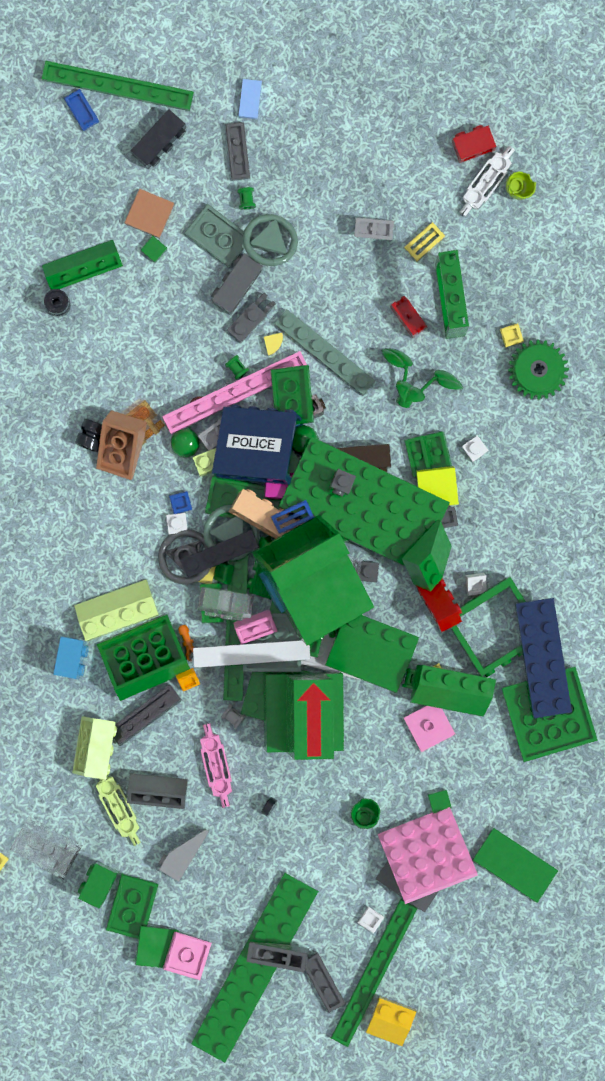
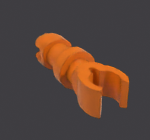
M180 625L178 631L184 641L182 643L183 647H186V657L189 662H192L190 654L193 653V648H195L193 646L194 641L190 638L188 627Z

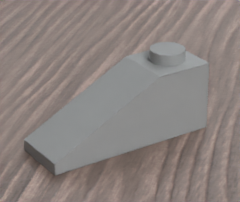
M205 829L169 852L168 855L164 854L158 863L161 865L159 870L179 882L209 830Z

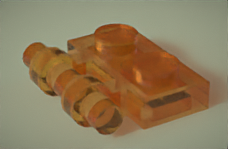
M146 400L126 414L146 421L150 427L145 431L143 445L148 438L154 434L157 435L160 429L165 426L161 420L155 424L152 422V419L157 414Z

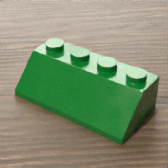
M417 665L410 703L484 717L493 699L496 679L426 665Z

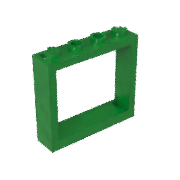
M458 250L439 252L435 269L446 339L465 337L469 328Z
M507 577L460 606L462 611L460 617L508 587L519 603L526 601L512 578ZM457 625L450 628L480 676L485 675V677H488L496 672V667L500 665L504 667L512 662V657L523 655L520 644L483 668Z

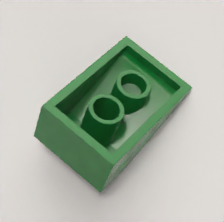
M437 520L402 558L413 584L428 591H431L443 578L452 548L441 520Z

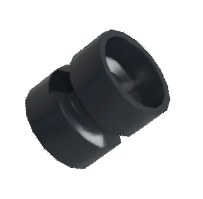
M52 289L44 297V305L52 316L63 317L70 311V300L64 291Z
M85 418L81 426L82 433H78L75 444L98 453L102 424Z

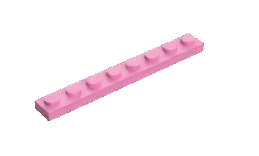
M299 351L162 416L170 434H173L223 410V407L234 405L272 387V369L307 364Z

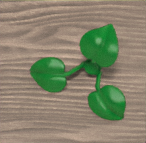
M385 348L381 350L384 358L391 365L404 368L403 380H399L396 383L399 394L396 402L401 407L410 408L412 402L424 401L425 395L423 391L434 381H438L439 385L448 389L462 390L464 388L454 375L444 370H436L434 372L435 377H432L421 389L414 387L406 382L408 367L413 365L410 357L397 349Z

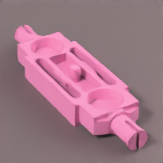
M211 723L207 724V726L205 724L203 725L205 736L200 739L202 746L200 750L208 784L212 788L213 796L220 797L222 808L225 807V803L226 807L230 805L227 795L232 792L230 784L232 779L224 745L221 744L219 735L212 733ZM219 749H222L226 768L229 776L228 779H226L224 775V767L222 759L220 758ZM205 752H207L208 754V763L210 771L212 772L214 780L213 782H210L207 765L204 757Z

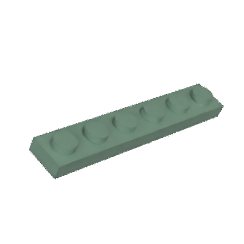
M288 309L275 322L278 328L362 396L374 384L375 380Z

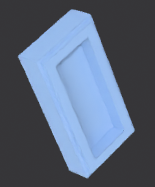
M243 79L239 118L258 120L262 81Z

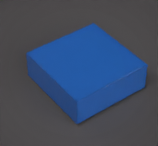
M188 491L169 496L174 514L192 510Z

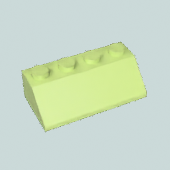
M147 579L74 605L82 633L87 642L159 616Z

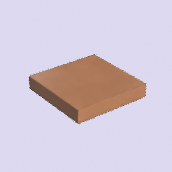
M139 188L125 224L160 239L175 204Z

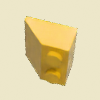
M379 996L366 1033L403 1046L416 1015V1009Z

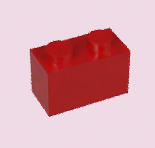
M479 125L474 127L472 132L466 133L463 131L455 135L452 144L459 163L496 150L497 146L489 125L485 127Z

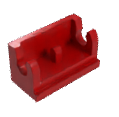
M402 296L399 301L391 304L390 308L412 338L428 328L406 296Z

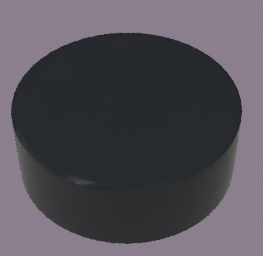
M270 797L261 811L262 814L268 817L278 800Z

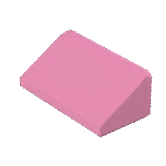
M270 610L234 622L241 645L277 632Z

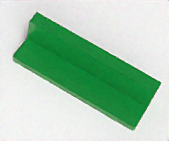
M110 240L42 265L50 290L62 289L117 269L123 265L114 240Z

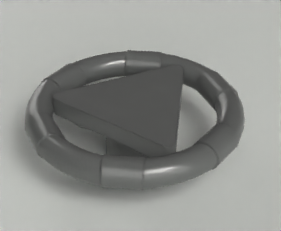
M187 529L170 534L163 540L158 552V563L161 571L169 580L174 583L188 585L200 581L209 573L210 569L189 578L177 576L168 569L165 559L166 554L185 572L180 560L199 552L201 543L204 549L208 548L204 541V535L195 530ZM187 536L199 540L166 551L167 547L176 538Z

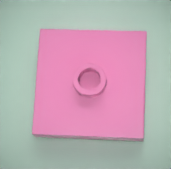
M425 706L404 717L421 752L455 735L441 708Z
M174 931L163 969L200 980L212 943Z

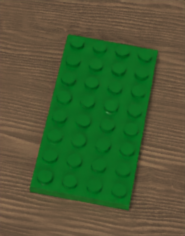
M310 437L291 478V484L288 485L278 507L285 510L306 500L313 516L320 515L340 533L341 537L405 566L402 558L437 520L442 521L450 502L314 437ZM337 469L356 476L350 493L343 495V497L332 493L333 490L329 489ZM303 505L291 511V513L295 514L305 509V506ZM308 512L300 515L299 517L304 518L309 516Z

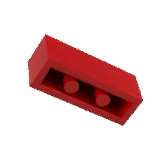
M443 578L431 591L416 586L418 593L441 632L462 622L460 617L462 611L458 603L454 604L452 602L454 597L449 589L445 590L446 584Z

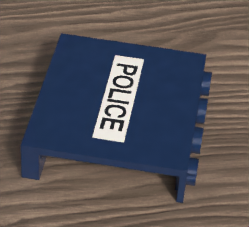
M238 405L223 407L212 474L222 479L290 485L291 477L287 473L296 421H301L302 418L294 410L288 409L285 412H280L274 408L260 410V408L249 406L248 409Z

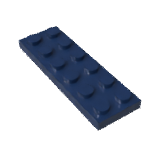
M554 598L515 603L533 718L572 712Z

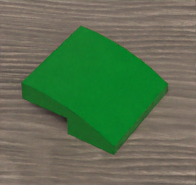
M444 431L405 440L413 477H417L416 471L452 466Z

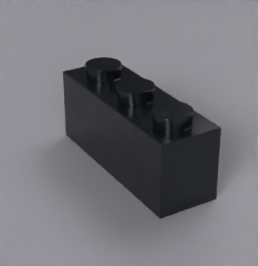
M168 109L130 150L131 154L147 169L151 166L154 168L161 160L159 157L164 152L167 154L174 145L172 143L176 139L180 140L185 135L186 124Z

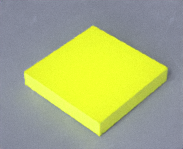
M455 466L416 471L419 488L450 502L449 505L459 504Z

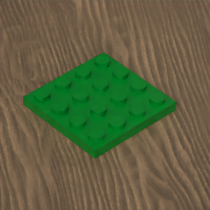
M576 666L565 669L572 709L570 713L533 718L527 681L501 688L523 762L598 741Z

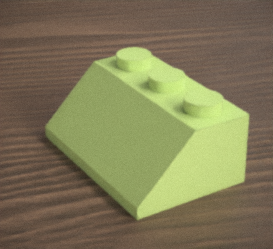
M81 717L73 774L106 780L110 772L109 759L113 754L112 740L117 731L114 721Z

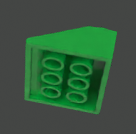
M168 615L97 644L113 688L120 701L176 678V675L190 669Z
M360 615L339 627L325 666L397 693L419 637Z

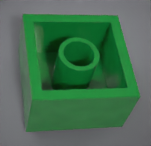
M99 861L90 865L86 873L89 876L87 882H82L77 893L80 894L78 899L100 909L119 871Z

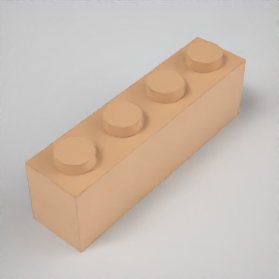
M242 489L229 510L233 515L274 539L300 526L297 525L279 534L271 516L284 509L278 510L273 507L272 502L266 499L261 500L256 497L257 494L249 489ZM284 514L276 519L277 521H280L288 517L290 514ZM292 519L279 526L280 528H283L300 519Z

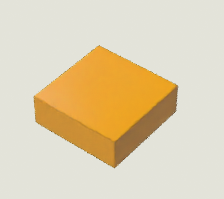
M194 668L176 675L183 692L200 685Z

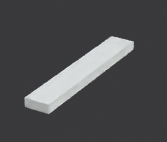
M303 641L193 648L194 668L311 660L310 644L306 646Z

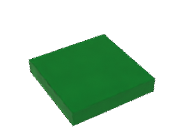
M140 926L135 965L163 968L174 931L179 933V930Z

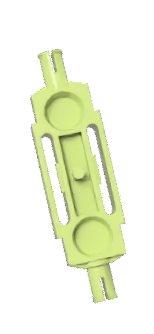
M106 777V780L99 779L100 781L96 785L100 794L98 796L114 827L119 830L122 837L129 836L133 846L141 843L135 833L140 828L136 821L137 817L130 804L127 803V798L120 784L117 785L114 777ZM118 789L120 790L124 800L126 801L132 813V817L129 816L126 807L120 799L117 793ZM103 797H106V799L108 800L110 808L119 822L118 824L115 823L107 805L103 800Z

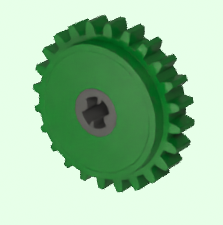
M537 339L536 344H533L530 340L529 346L523 343L522 350L516 349L518 355L512 354L511 357L514 361H509V365L512 368H509L508 372L512 373L509 376V380L514 379L515 381L512 387L518 386L517 393L522 390L524 392L523 397L529 394L530 400L536 396L537 401H539L541 396L545 400L548 399V394L552 397L555 396L554 390L557 392L561 391L559 385L564 386L566 384L562 380L568 378V375L564 374V372L569 371V368L564 367L568 360L563 361L562 358L565 354L558 353L560 348L555 350L553 348L554 343L548 346L547 340L540 344V340ZM536 366L542 367L543 370L540 374L534 372Z

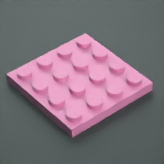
M450 807L434 814H427L378 834L405 904L478 876Z

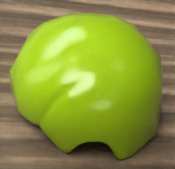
M517 171L511 173L506 179V191L513 199L524 200L530 198L535 193L536 182L532 181L528 173Z

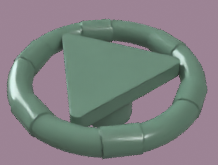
M265 214L254 218L248 223L243 234V244L247 254L257 263L266 266H277L286 263L293 257L297 250L298 237L293 225L285 218L274 214ZM273 221L250 244L253 228L259 223ZM278 223L290 234L291 242L288 252L286 251ZM252 247L284 256L274 259L263 258Z
M225 505L214 510L206 520L203 535L208 548L215 545L211 535L226 541L243 533V520L237 516L211 531L216 518L223 513H230L229 510L232 505ZM251 525L252 533L258 543L259 529ZM250 551V552H248V553H246V554H243V555H241V556H239V557H236V558H234V559H232V560H229V561L240 560V559H242V558L248 556L252 551Z

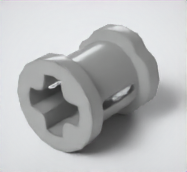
M231 704L221 716L222 719L225 718L232 723L235 729L246 717L245 714H241L234 709Z

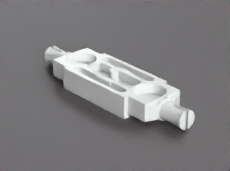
M508 146L503 154L496 152L492 159L489 158L467 188V193L463 197L466 204L459 211L461 215L463 214L466 217L472 208L478 210L483 203H486L507 175V170L512 164L509 157L515 151L514 148L511 149V146ZM488 165H490V168L480 178L479 183L476 185V187L472 188V185L475 183V181L478 179V177L481 175L484 169ZM500 174H502L503 176L492 189V191L489 193V195L487 197H484L485 193L493 185L497 177Z

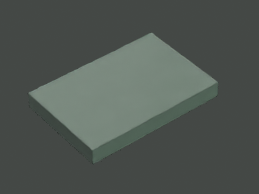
M208 203L184 232L187 237L228 268L232 266L236 258L245 249L243 244L244 231Z

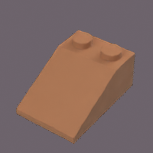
M111 410L102 422L96 469L132 480L145 438L147 422Z

